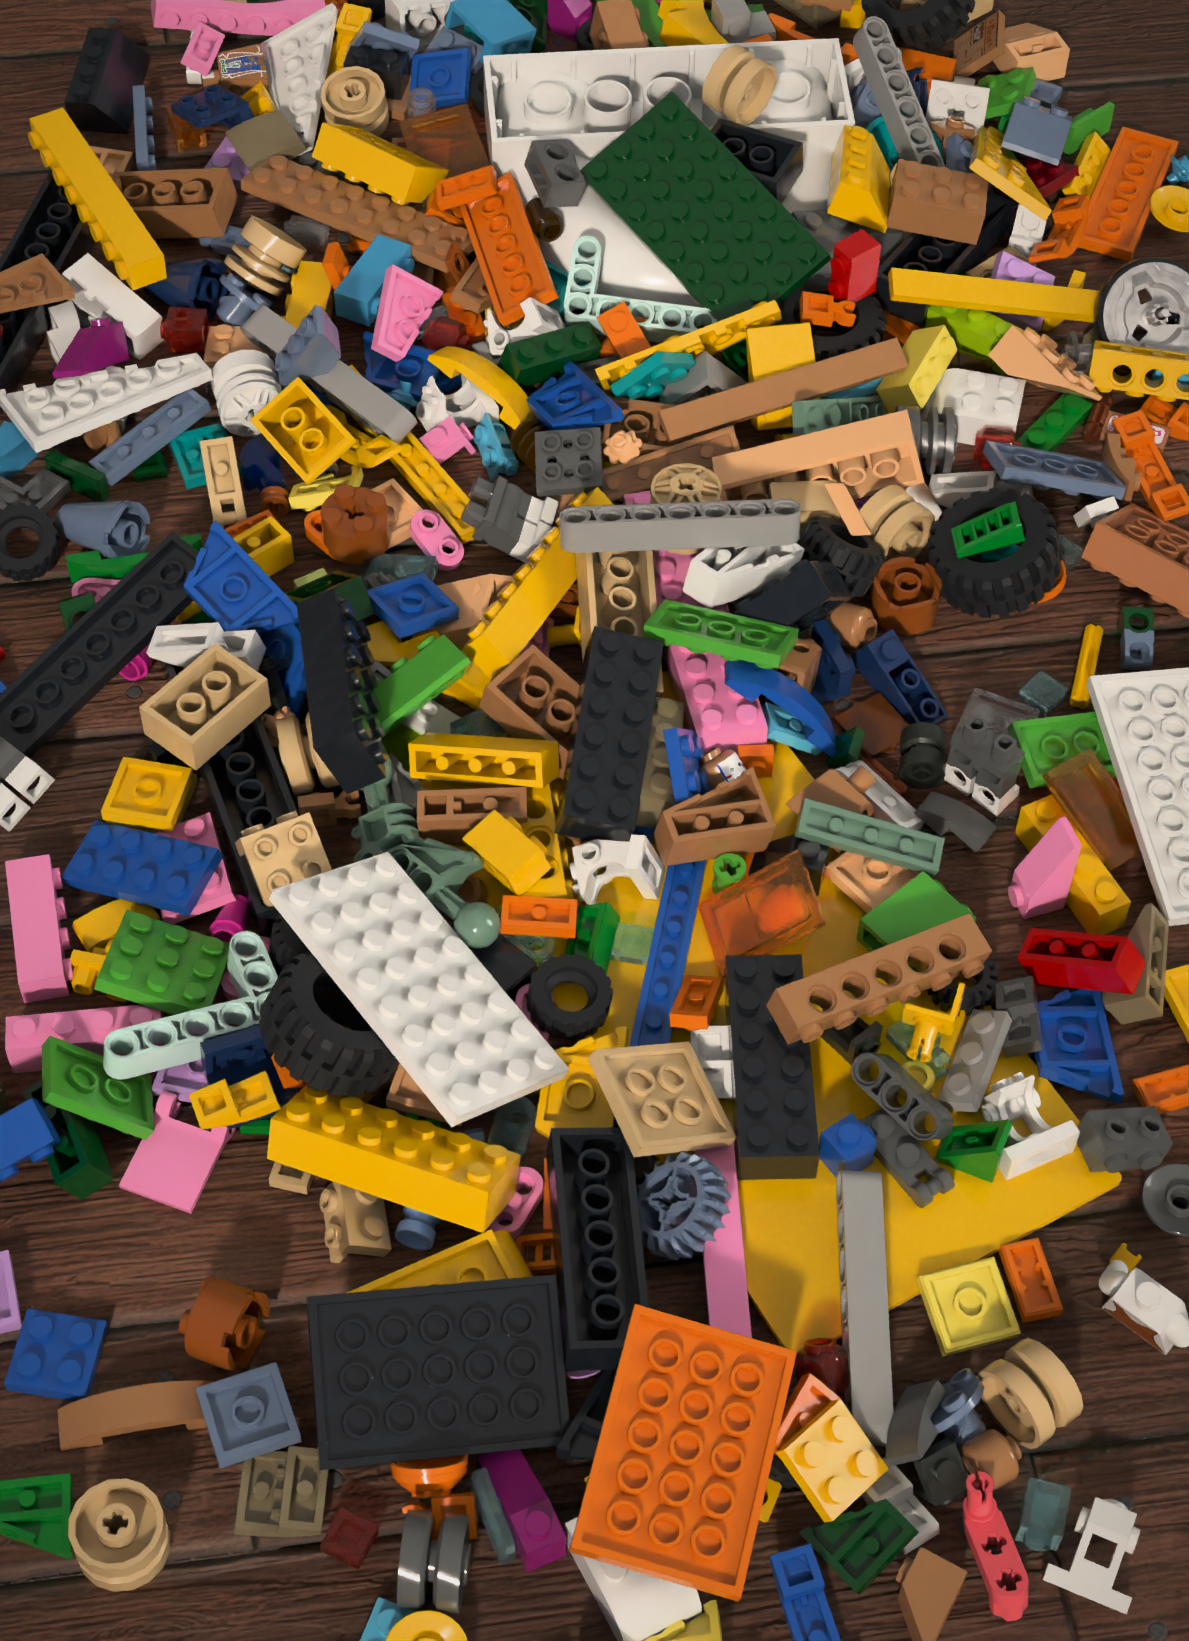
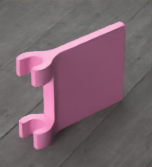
M163 1090L154 1111V1132L147 1140H141L119 1187L191 1214L224 1146L232 1138L236 1128H227L225 1126L212 1128L211 1132L176 1120L175 1117L181 1108V1103L176 1102L178 1095Z

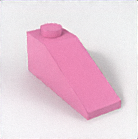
M1066 816L1059 818L1014 870L1011 886L1008 887V896L1013 907H1018L1023 919L1046 914L1065 907L1082 846Z

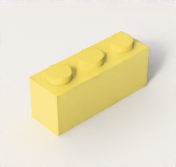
M945 325L913 330L902 347V351L909 367L905 371L884 377L876 389L889 413H894L896 406H919L920 410L923 409L958 350L954 339L950 336Z

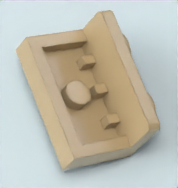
M333 1181L322 1191L319 1204L321 1211L324 1213L326 1227L325 1244L329 1248L330 1261L332 1263H340L349 1253L385 1257L392 1250L384 1199Z

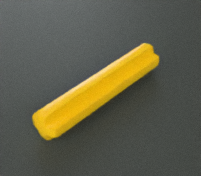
M1088 624L1085 627L1069 702L1073 708L1085 709L1088 707L1090 694L1086 683L1090 676L1095 675L1104 631L1100 625Z

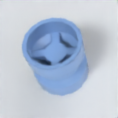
M404 1206L403 1213L405 1218L398 1223L395 1238L404 1246L412 1249H431L436 1238L434 1228L441 1223L442 1219Z

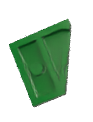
M65 1473L1 1480L0 1535L66 1559L73 1558V1547L68 1537L69 1517L73 1510V1479L71 1474Z

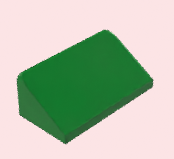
M608 902L577 907L575 938H568L564 954L582 955L585 959L590 958L595 961L596 965L601 966L605 970V974H607L620 923V916Z

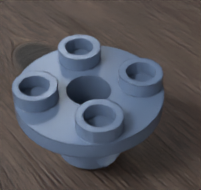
M235 272L228 275L223 273L219 278V281L230 291L227 296L220 298V306L217 309V315L226 325L242 326L261 304L269 309L274 304L261 292H258V294L253 293L246 288L249 284Z
M969 1368L960 1370L949 1382L942 1385L946 1394L930 1417L938 1433L942 1432L946 1438L954 1441L958 1450L963 1442L986 1431V1425L981 1419L982 1415L978 1414L974 1409L983 1395L984 1385Z

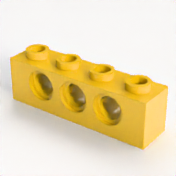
M1095 340L1089 377L1096 383L1094 387L1096 391L1109 393L1112 390L1125 391L1126 395L1132 397H1143L1144 394L1156 395L1157 399L1167 402H1174L1176 398L1189 400V385H1182L1177 380L1181 375L1189 374V353ZM1119 365H1126L1131 369V372L1126 376H1119L1114 372V368ZM1152 369H1157L1163 373V377L1157 381H1152L1146 377V373Z
M550 784L543 788L527 787V822L520 825L526 837L530 838L533 835L545 846L547 853L544 856L551 869L542 876L548 878H540L521 896L573 899L572 880L565 879L563 872L569 870L567 850L560 849L559 841H564V835L554 833L556 825L554 812H558L559 807L557 790L550 791ZM505 785V788H506V787H525V786Z

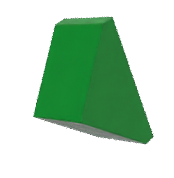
M1007 1119L953 1126L950 1134L942 1140L935 1159L941 1164L992 1183L998 1170L1003 1150L1006 1148L1012 1123Z

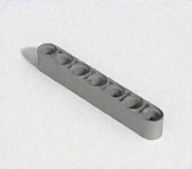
M876 16L867 18L854 35L853 45L899 158L936 167H945L887 24Z
M261 304L240 327V330L252 343L275 359L277 353L282 351L288 343L289 337L296 332L297 328ZM338 360L329 374L305 380L306 383H309L318 392H326L325 396L375 434L378 436L382 434L398 444L418 423L412 413L341 360Z
M791 499L569 507L561 511L559 515L560 545L563 550L570 553L791 545L800 538L801 506L798 502Z
M839 1170L836 1180V1207L845 1406L873 1446H886L894 1411L881 1173L876 1171Z

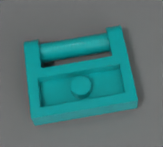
M213 424L182 432L169 442L186 490L207 485L199 441L227 437L226 430L222 424ZM237 463L239 478L241 479L243 472L239 463Z

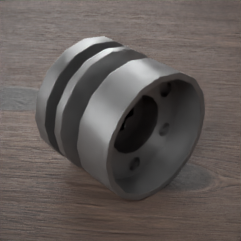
M896 406L895 412L908 410L919 459L925 461L926 473L929 475L934 474L936 460H938L940 474L950 473L956 456L958 439L953 407H943L939 422L937 407H930L927 420L921 421L919 406Z

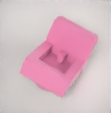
M448 416L419 438L439 465L464 446L471 455L476 452L470 443L474 436L464 423L458 426L451 416Z

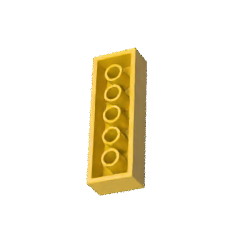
M307 1084L270 1121L267 1159L481 1233L485 1232L516 1193L520 1154L508 1151L500 1145H490L472 1139L464 1133H454L436 1127L428 1121H418L400 1115L392 1109H382L364 1103L356 1097L328 1095L327 1090L321 1089L316 1091L309 1088V1084Z

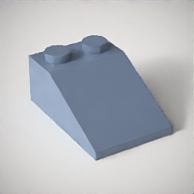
M1024 96L1023 100L1017 98L1004 132L1001 147L1058 166L1072 123V117L1068 115L1069 111L1058 106H1052L1051 109L1039 106L1041 102L1032 97Z

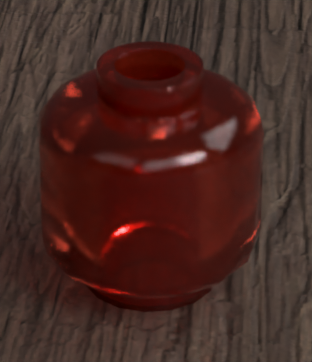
M438 316L434 321L430 320L427 323L423 332L422 342L426 345V349L435 352L446 346L469 350L471 336H468L467 326L463 322L445 316Z
M986 427L981 435L976 434L974 460L979 461V466L982 469L995 470L983 454L986 440L1021 446L1022 441H1015V433L1012 429Z
M813 1338L804 1341V1347L797 1351L795 1358L796 1385L802 1375L811 1373L836 1395L846 1390L850 1384V1372L848 1369V1353L845 1348L837 1345L836 1340L833 1338Z

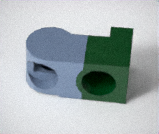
M1123 606L1117 622V636H1119L1120 667L1122 670L1150 671L1153 662L1154 643L1153 608ZM1141 617L1144 619V623L1129 622V619Z

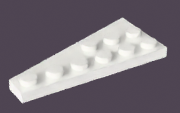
M333 2L260 43L268 76L270 97L276 110L282 111L307 150L300 155L311 151L314 146L322 103L321 89L327 76L338 16V9Z
M197 353L161 359L155 363V366L138 369L137 364L125 366V372L109 375L107 370H102L83 376L56 379L53 385L36 388L35 383L23 385V391L6 394L5 389H0V406L34 451L38 453L71 438L81 436L83 433L110 424L124 416L139 412L148 406L167 400L189 389L196 388L213 380L208 365Z

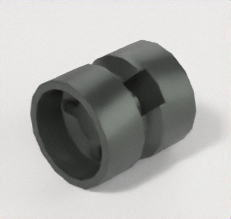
M919 722L910 724L901 731L899 778L909 787L929 789L940 785L944 781L946 734L942 728L932 723Z

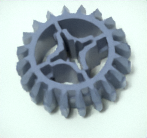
M681 1152L678 1156L668 1154L665 1163L655 1161L653 1172L643 1171L646 1179L642 1185H636V1188L638 1190L639 1217L644 1248L650 1250L657 1257L678 1261L680 1257L691 1259L694 1250L704 1252L707 1240L716 1242L714 1232L717 1228H725L721 1219L722 1216L731 1213L725 1203L732 1198L728 1190H726L729 1183L721 1175L722 1172L719 1171L716 1165L700 1155Z

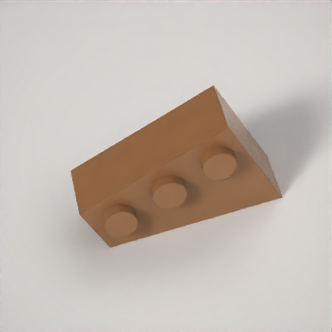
M751 767L745 770L742 776L730 782L725 780L717 784L715 789L703 795L697 794L662 811L653 834V839L663 866L716 859L725 853L742 855L765 851L776 829V824L754 768Z

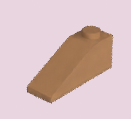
M527 787L417 791V826L419 836L422 839L431 838L445 844L463 842L462 838L494 809L505 819L511 816L519 824L527 822Z

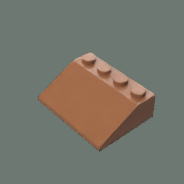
M1134 503L1098 521L1081 558L1089 561L1090 566L1095 570L1109 572L1119 577L1118 580L1122 584L1142 589L1148 593V597L1159 603H1168L1176 607L1179 614L1189 618V532L1169 521L1163 522L1157 515Z

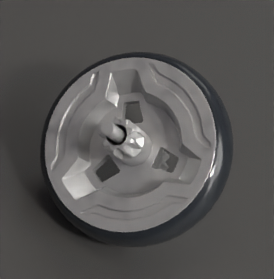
M1163 257L1139 258L1118 268L1104 282L1095 301L1093 323L1097 340L1189 353V269L1177 261ZM1145 288L1151 301L1141 305L1138 291ZM1169 312L1179 315L1178 324H1166L1168 317L1172 315ZM1136 327H1141L1147 331L1139 341L1132 337ZM1119 365L1121 368L1131 372V369L1128 366ZM1155 369L1148 371L1146 375H1153Z

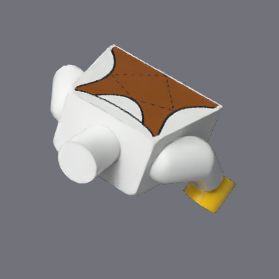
M1122 1243L1109 1259L1110 1264L1099 1278V1288L1104 1294L1110 1296L1102 1306V1309L1164 1355H1167L1173 1345L1180 1348L1189 1346V1317L1185 1303L1146 1273L1136 1268L1135 1266L1140 1262L1142 1256L1140 1254L1137 1256L1131 1254L1126 1249L1127 1244Z

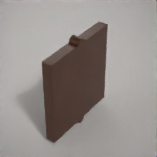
M880 692L860 703L854 702L852 707L835 715L833 721L843 732L856 726L865 732L862 747L873 755L872 759L888 751H896V747L900 745L901 731L909 725Z

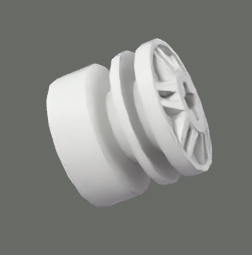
M239 350L229 353L218 360L211 370L213 380L210 382L222 425L230 433L242 437L262 435L250 419L282 391L274 361L266 353L257 350Z

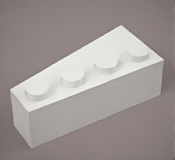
M385 0L386 28L396 32L403 31L410 34L411 37L420 39L417 52L426 50L442 27L445 26L450 2L455 0ZM465 23L450 29L464 36V25L467 24Z

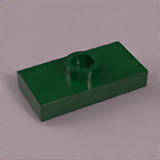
M52 450L44 457L47 470L68 480L72 491L98 502L106 501L110 496L105 473L89 467L84 462L75 461Z

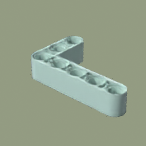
M589 235L582 236L575 241L564 299V319L567 327L588 321L595 334L606 335L597 321V317L623 301L626 303L634 319L637 317L647 319V321L642 323L637 322L647 341L662 343L671 336H682L695 331L697 326H708L717 322L708 312H711V310L707 308L597 294L601 270V244L599 240ZM585 253H590L594 256L590 258H584L581 255ZM580 281H586L589 284L586 286H579L576 283ZM575 309H581L585 311L582 314L572 313V311ZM673 321L676 322L678 325L670 327L667 326L665 323Z
M241 931L236 933L230 940L227 968L239 999L110 1032L105 1038L103 1068L107 1075L119 1080L128 1079L201 1060L200 1042L207 1041L217 1035H227L244 1030L253 1024H260L262 1005L278 978L261 937L251 931ZM234 1024L238 1025V1027H232L229 1025ZM191 1034H200L202 1036H193ZM161 1043L164 1044V1046H157L154 1044ZM117 1053H125V1054H127V1055L120 1056V1055H116V1054H117Z

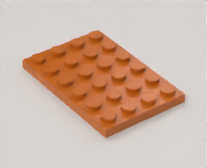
M635 1304L628 1324L569 1552L738 1602L741 1599L797 1351Z

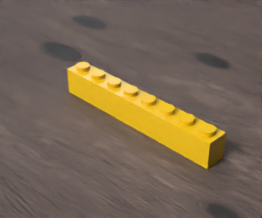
M62 107L29 118L31 131L28 132V138L32 148L40 151L44 166L52 169L56 184L64 187L68 202L71 205H76L82 223H88L94 241H100L106 259L114 262L119 278L126 280L132 291L167 279L164 254L64 108Z
M598 487L587 495L584 491L580 492L569 503L570 507L614 505ZM559 517L555 521L558 527L554 526L542 537L541 541L544 545L540 544L527 556L530 563L523 564L513 574L512 577L515 579V582L511 581L498 593L497 596L501 600H496L483 612L482 615L486 619L477 622L467 633L470 639L462 650L490 679L501 673L519 656L577 579L576 553L567 552L560 545Z

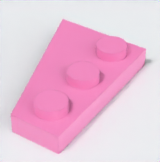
M394 264L388 267L385 271L371 349L395 362L403 359L419 334V328L424 320L430 316L433 311V305L440 299L444 291Z

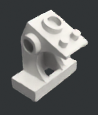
M529 297L520 303L525 314L523 322L517 328L510 330L509 326H502L496 313L491 309L487 310V319L484 320V326L488 327L486 344L491 356L496 359L500 358L506 344L565 328L559 312Z
M462 374V388L450 395L441 393L434 377L430 376L427 385L422 387L423 395L417 404L415 413L428 432L448 416H451L458 426L464 423L467 428L480 424L485 413L489 414L492 422H499V407L494 399Z
M631 834L630 842L594 839L572 848L574 862L570 863V872L575 882V885L572 887L574 894H578L580 902L585 901L587 905L596 904L601 886L609 883L613 877L621 876L630 878L644 899H659L666 866H663L660 857L645 835ZM607 868L603 874L597 875L600 869Z
M1022 1071L1013 1075L1015 1083L1013 1078L1009 1077L991 1085L993 1093L982 1100L984 1105L981 1107L985 1122L1008 1119L1012 1123L1023 1118L1032 1132L1031 1135L1023 1138L1012 1126L1006 1145L1007 1148L1003 1150L998 1167L1006 1180L1074 1152L1080 1134L1072 1120L1056 1127L1045 1123L1036 1109L1041 1106V1101L1036 1089L1033 1087L1035 1077L1031 1075L1025 1078Z
M1095 1497L1091 1509L1082 1506L1074 1531L1082 1535L1069 1571L1048 1563L1042 1580L1127 1615L1132 1597L1113 1590L1112 1586L1124 1552L1133 1554L1141 1531V1529L1133 1527L1137 1513L1129 1511L1123 1503L1114 1499L1102 1500ZM1092 1534L1116 1543L1108 1568L1084 1559Z

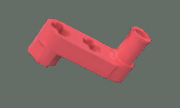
M980 1471L978 1472V1483L975 1484V1475L972 1473L966 1480L967 1497L963 1502L965 1535L989 1593L991 1612L993 1615L1002 1617L1006 1621H1015L1022 1618L1023 1611L1028 1607V1575L1003 1514L998 1510L996 1501L993 1498V1478L989 1474ZM997 1545V1550L1001 1548V1553L993 1555L991 1549L987 1552V1546Z

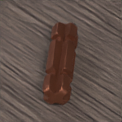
M1100 392L1099 394L1102 398L1100 401L1095 400L1088 416L1087 424H1085L1081 438L1084 442H1090L1091 444L1098 442L1108 412L1112 407L1114 398L1111 394Z
M862 747L858 760L866 763L901 797L906 798L909 794V786L900 778L896 780V774L877 758L872 759L873 755Z

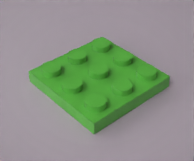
M126 910L98 974L94 990L173 1015L211 1006L227 965L229 943L216 937H209L178 925H172L150 918L144 914Z

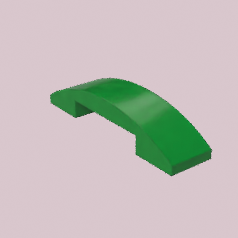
M200 534L180 537L198 552L200 548H203ZM100 550L66 555L71 583H76L84 578L121 580L150 552L102 560Z

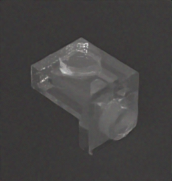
M1069 332L1067 344L1062 345V353L1069 356L1077 364L1074 369L1079 374L1089 375L1094 343L1079 344L1077 333Z

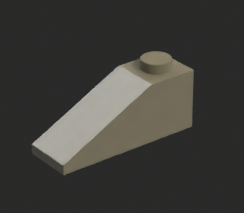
M1152 903L1144 906L1127 936L1146 962L1134 994L1102 992V1001L1105 1009L1121 1025L1163 1016L1169 923Z

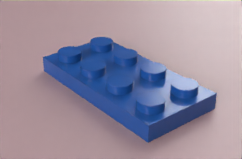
M95 820L61 878L65 885L190 916L223 856L218 848Z

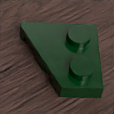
M887 1499L866 1505L863 1510L858 1512L850 1511L841 1514L832 1522L816 1527L808 1526L799 1532L858 1595L877 1578L919 1533Z

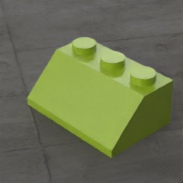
M931 305L928 308L925 328L945 325L950 336L954 339L957 349L984 358H991L989 353L1013 324L987 311ZM992 359V370L1004 376L1005 372Z

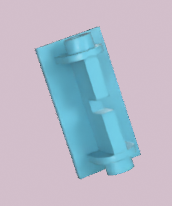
M485 413L480 424L475 428L474 442L478 446L483 465L487 469L490 480L494 481L498 473H505L508 476L516 474L519 462L512 449H509L510 441L504 425L498 421L492 422L489 414Z

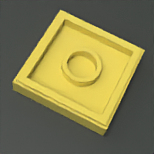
M994 1257L920 1275L916 1279L942 1357L1012 1339L1021 1334Z

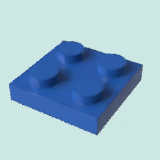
M468 48L414 54L412 57L409 105L413 111L468 105L471 53Z
M423 572L366 590L374 613L399 638L459 619V607Z
M682 728L663 730L675 803H681L697 794L703 795L709 792L707 775L705 772H700L699 758L703 757L700 737L695 736L694 731Z
M27 1308L4 1381L6 1390L70 1401L89 1397L109 1329L107 1321Z

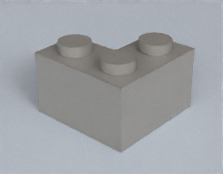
M712 0L711 23L728 43H742L767 33L773 41L776 40V30L765 10L751 13L745 0Z
M704 351L694 358L696 365L687 371L688 375L684 379L676 383H670L663 388L664 392L659 396L660 403L679 405L738 387L748 382Z

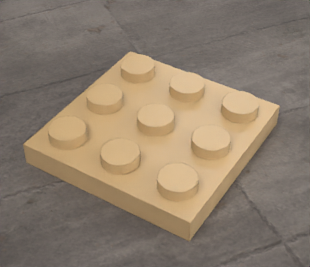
M690 1041L595 1049L589 1056L588 1061L633 1157L727 1147L737 1138Z

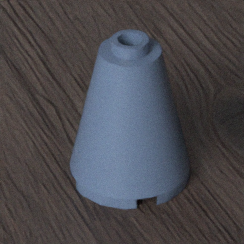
M124 500L67 503L60 508L55 516L56 528L60 535L89 551L100 550V555L103 559L145 553L149 544L150 535L145 534L146 524H150V517L147 509L139 502Z

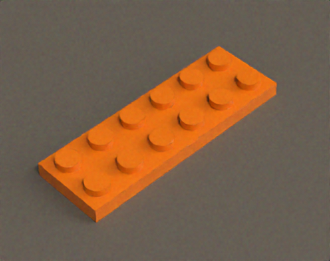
M1122 126L1089 201L1087 222L1083 237L1078 246L1079 248L1131 261L1151 214L1150 198L1155 190L1162 187L1171 166L1170 157L1172 155L1175 156L1179 141Z
M511 172L497 179V194L459 205L497 318L503 327L525 316L520 303L529 297L545 305L559 298L516 179Z

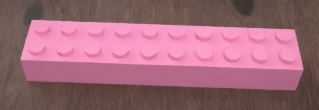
M650 491L624 494L623 505L650 504ZM652 550L657 608L665 599L707 608L682 591L690 562L701 552L681 555L666 550ZM727 603L712 608L713 610L730 613ZM678 645L663 646L662 653L676 699L685 703L683 716L685 729L694 731L695 736L700 737L703 754L717 746L721 751L732 749L737 753V745L767 744L768 726L759 698L750 702L725 685L724 663L727 660L723 659L721 655L713 653H693L686 647Z

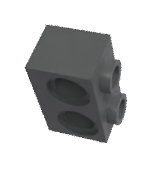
M566 140L532 141L524 165L543 207L578 206L581 195L586 189V179L581 174L575 155L571 153Z

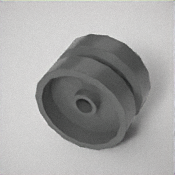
M410 1509L407 1511L398 1566V1608L420 1610L426 1603L430 1582H433V1604L436 1610L460 1613L470 1568V1515L447 1513L441 1521L438 1540H435V1518L431 1511Z

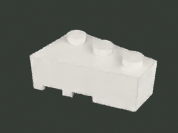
M89 253L62 273L63 278L74 289L75 298L68 299L67 302L73 301L79 323L82 327L91 326L90 320L109 317L110 323L123 321L128 353L139 360L165 340L162 316Z
M797 543L779 546L706 548L691 560L682 591L707 608L712 609L759 592L764 585L774 579L779 578L781 581L791 574L789 569L801 561L805 548Z

